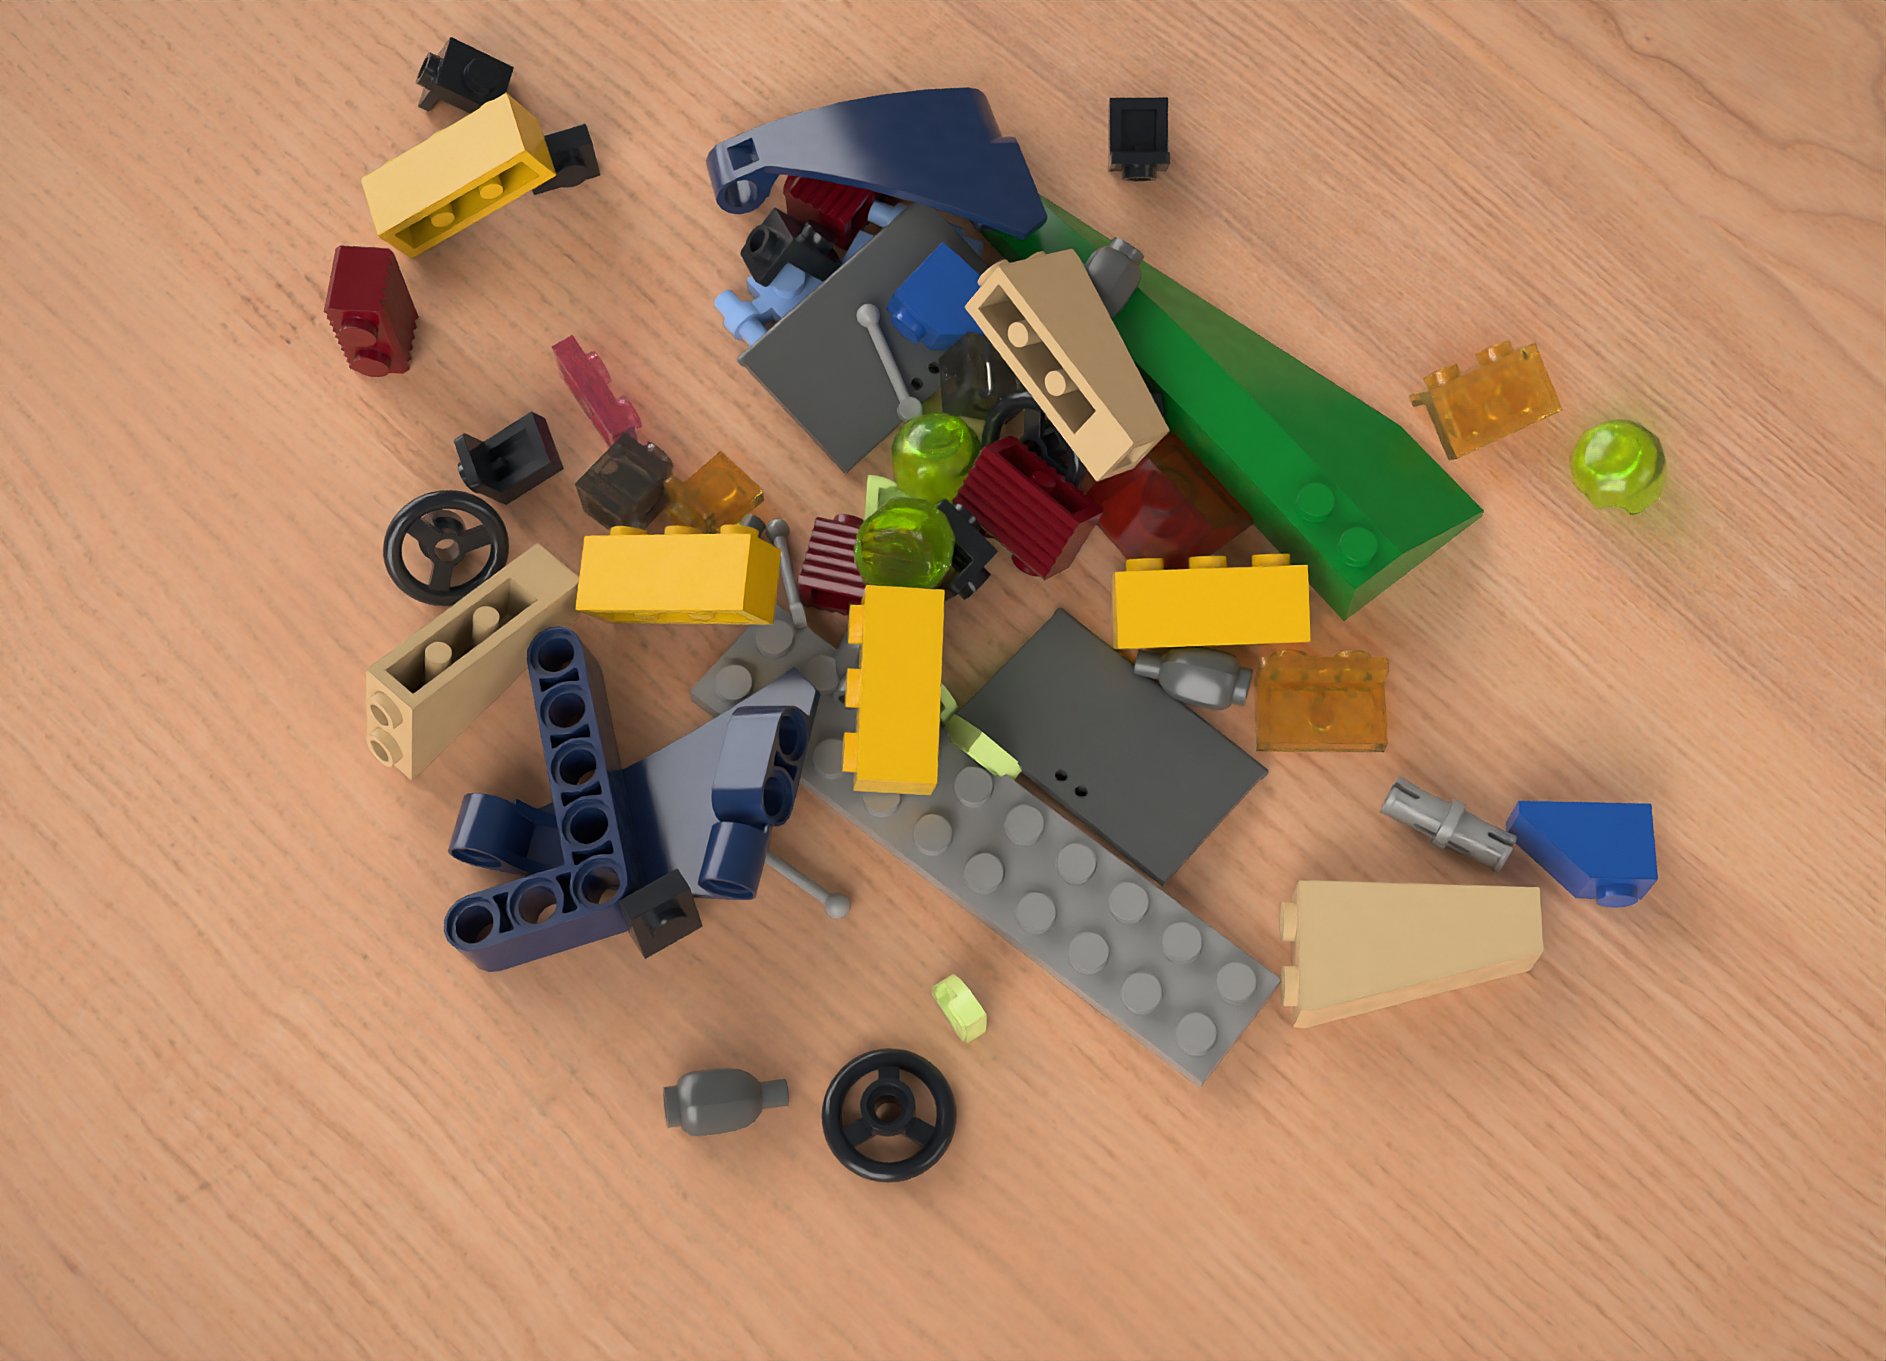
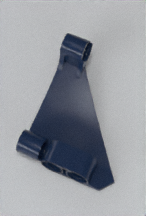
M976 88L925 89L882 94L838 102L799 112L760 125L715 145L706 159L707 170L716 202L722 210L731 214H745L757 209L765 201L766 197H769L773 184L781 174L863 188L913 201L969 219L978 231L999 230L1021 240H1025L1046 224L1048 217L1016 138L1002 136L986 95Z
M791 668L764 688L691 733L622 769L645 886L678 868L689 885L693 898L752 900L756 898L773 827L785 824L790 818L794 807L821 694L797 668ZM467 793L464 795L448 848V853L453 858L472 866L526 877L565 865L553 802L537 809L517 798H514V802L511 803L500 797L483 793ZM607 827L596 830L591 835L588 844L599 840L605 834ZM614 885L608 889L618 890L620 885Z

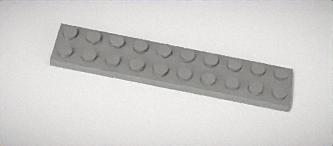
M777 604L775 605L773 625H749L689 691L692 701L715 718L764 688L791 668H797L821 693L799 783L1198 1088H1201L1278 989L1282 981L1281 978L1006 774L1002 777L998 774L994 776L972 757L950 742V737L947 735L948 731L940 725L937 785L931 795L853 791L854 772H842V748L844 732L855 733L857 708L846 710L836 705L833 701V693L840 683L835 666L837 649L806 626L795 629L792 615Z

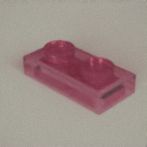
M573 335L551 346L560 377L618 463L622 465L640 455L641 450L636 430L642 427L641 420L632 403L625 395L616 399L607 385L612 380L599 355L594 350L585 354Z

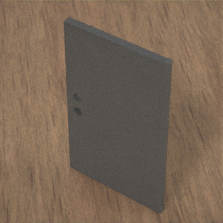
M916 202L911 203L737 358L739 365L745 367L844 474L848 473L904 422L897 414V407L900 401L868 328L862 326L857 320V310L860 306L872 304L879 309L880 320L878 324L910 396L917 398L921 404L925 403L982 351L929 350L921 341L915 344L907 340L896 330L891 322L893 315L886 308L894 292L942 242L947 244L980 276L989 268L986 262L935 208ZM930 365H935V366L938 368V373H937V369H936L935 367H928V366H930Z
M1058 608L1053 616L956 715L986 734L1018 761V765L1022 770L1021 773L1163 887L1259 780L1264 779L1268 775L1269 771L1183 702L1168 695L1161 685L1152 678L1134 674L1135 665L1064 609ZM1057 775H1062V776H1064V779H1063V778H1055V777H1056Z

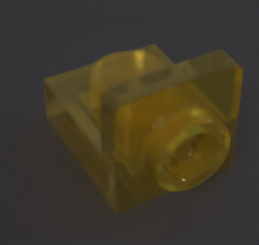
M722 451L718 452L684 483L674 474L663 482L669 504L665 511L675 525L697 528L703 531V534H720L721 526L737 525L745 514L752 512L764 501L763 489Z

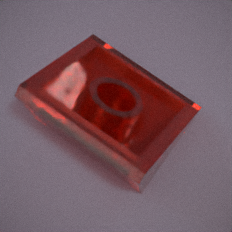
M1175 433L1166 434L1133 469L1098 482L1096 481L1085 494V497L1093 499L1094 504L1102 506L1104 512L1096 525L1127 559L1163 558L1164 570L1189 569V557L1212 555L1253 525L1254 521L1251 515Z

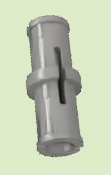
M1398 776L1380 809V813L1403 822L1418 830V832L1432 838L1431 845L1441 850L1446 845L1457 852L1469 856L1496 873H1499L1517 840L1516 835L1494 827L1465 811L1466 804L1456 799L1449 803L1438 796L1436 797L1420 789L1401 776Z

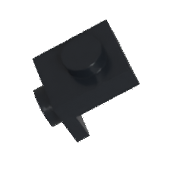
M450 37L438 55L429 52L421 65L416 84L424 88L418 107L429 112L438 99L471 114L486 102L495 100L507 92L514 67Z
M1168 97L1110 98L1108 115V172L1122 171L1123 181L1143 182L1156 180L1157 171H1167L1170 165V152H1168Z
M586 124L544 136L556 176L532 189L534 195L560 187H574L587 179L600 176L593 143Z
M777 208L771 211L762 224L756 226L751 231L740 253L755 282L764 287H768L787 262L822 282L843 265L833 248L836 240L827 229L811 219L803 224Z
M532 411L484 442L466 433L454 439V444L461 461L458 463V471L466 486L474 493H480L505 505L564 469L546 419Z
M944 498L928 508L912 525L915 529L926 533L930 541L939 542V554L955 569L937 588L945 590L944 602L955 597L957 594L963 600H966L991 575L984 566L998 551L979 532L981 529L980 523L964 506L957 503L952 505Z
M678 868L618 901L629 929L628 933L644 959L703 927L691 889Z

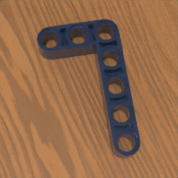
M562 626L549 627L539 632L533 638L527 649V665L565 865L469 894L457 900L449 908L444 919V933L447 941L479 969L488 972L502 971L628 931L629 929L618 901L645 886L602 669L579 636L570 628ZM572 660L565 669L558 671V668L563 663ZM584 714L577 724L567 728L573 718ZM595 770L594 775L587 782L577 785L579 779L585 773ZM607 827L605 834L599 840L588 844L591 835L596 830ZM620 885L617 894L611 900L599 904L602 894L608 888ZM556 904L554 913L544 922L537 923L542 911ZM493 924L490 934L484 940L475 943L478 933L484 927Z

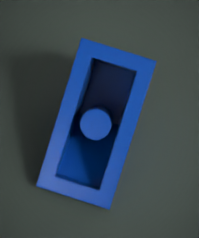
M942 242L894 292L886 308L893 315L891 322L896 330L907 340L915 344L921 341L929 350H996L964 307L979 290L978 279L980 275L947 244Z
M1518 801L1506 821V832L1517 836L1515 843L1575 898L1597 899V904L1603 907H1626L1637 903L1638 900H1642L1658 880L1651 804Z

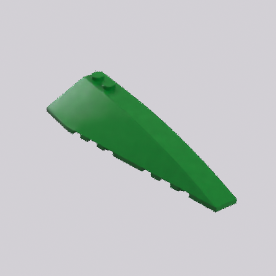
M1040 194L1039 196L1048 216L1046 224L1025 240L999 230L979 231L1009 263L1025 260L1040 251L1050 254L1073 249L1084 265L1096 249L1104 246L1108 247L1112 241ZM1142 260L1139 265L1141 270L1140 283L1128 303L1112 321L1150 394H1162L1165 413L1164 421L1170 430L1168 434L1281 554H1290L1291 565H1308L1309 584L1343 621H1346L1482 517L1484 510L1399 424Z

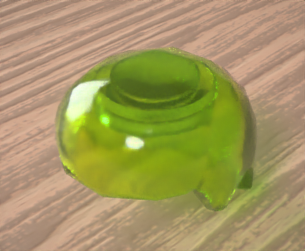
M932 412L910 419L900 427L899 433L895 434L891 446L894 482L897 484V487L910 496L920 508L928 509L944 498L952 504V499L957 495V490L963 485V480L968 476V471L974 466V461L980 456L979 452L982 450V446L977 432L957 415Z
M1607 420L1584 431L1578 437L1569 456L1572 483L1599 510L1613 506L1625 509L1630 515L1639 514L1660 499L1667 481V462L1660 439L1640 423L1631 420Z
M908 497L891 498L862 523L856 534L854 563L866 585L933 589L941 582L952 564L956 537L946 514L927 500Z

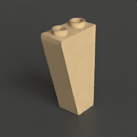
M1073 249L1050 254L1040 251L1021 261L1009 263L1008 260H1001L989 267L978 279L980 288L964 306L1090 474L1098 482L1133 469L1170 430L1079 256Z
M536 543L367 668L366 742L377 760L387 767L394 765L411 781L421 774L528 668L527 649L539 632L556 626L568 628L579 618V611L575 610L579 576L539 543Z
M1298 880L1290 902H1281L1280 940L1282 942H1291L1292 966H1282V981L1280 983L1282 1006H1292L1293 1028H1308L1530 971L1544 953L1540 887Z

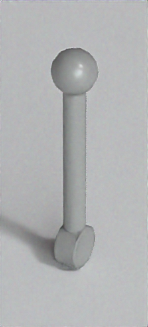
M864 304L857 310V320L862 326L868 328L900 401L897 407V414L904 422H915L922 414V404L917 398L911 397L878 324L880 320L879 309L875 305Z
M773 519L766 525L765 534L770 541L774 542L777 548L782 550L780 570L794 628L807 626L805 613L786 538L789 535V526L782 519Z
M767 850L765 863L823 903L825 911L830 917L839 919L848 914L850 901L845 895L840 893L831 894L772 851Z

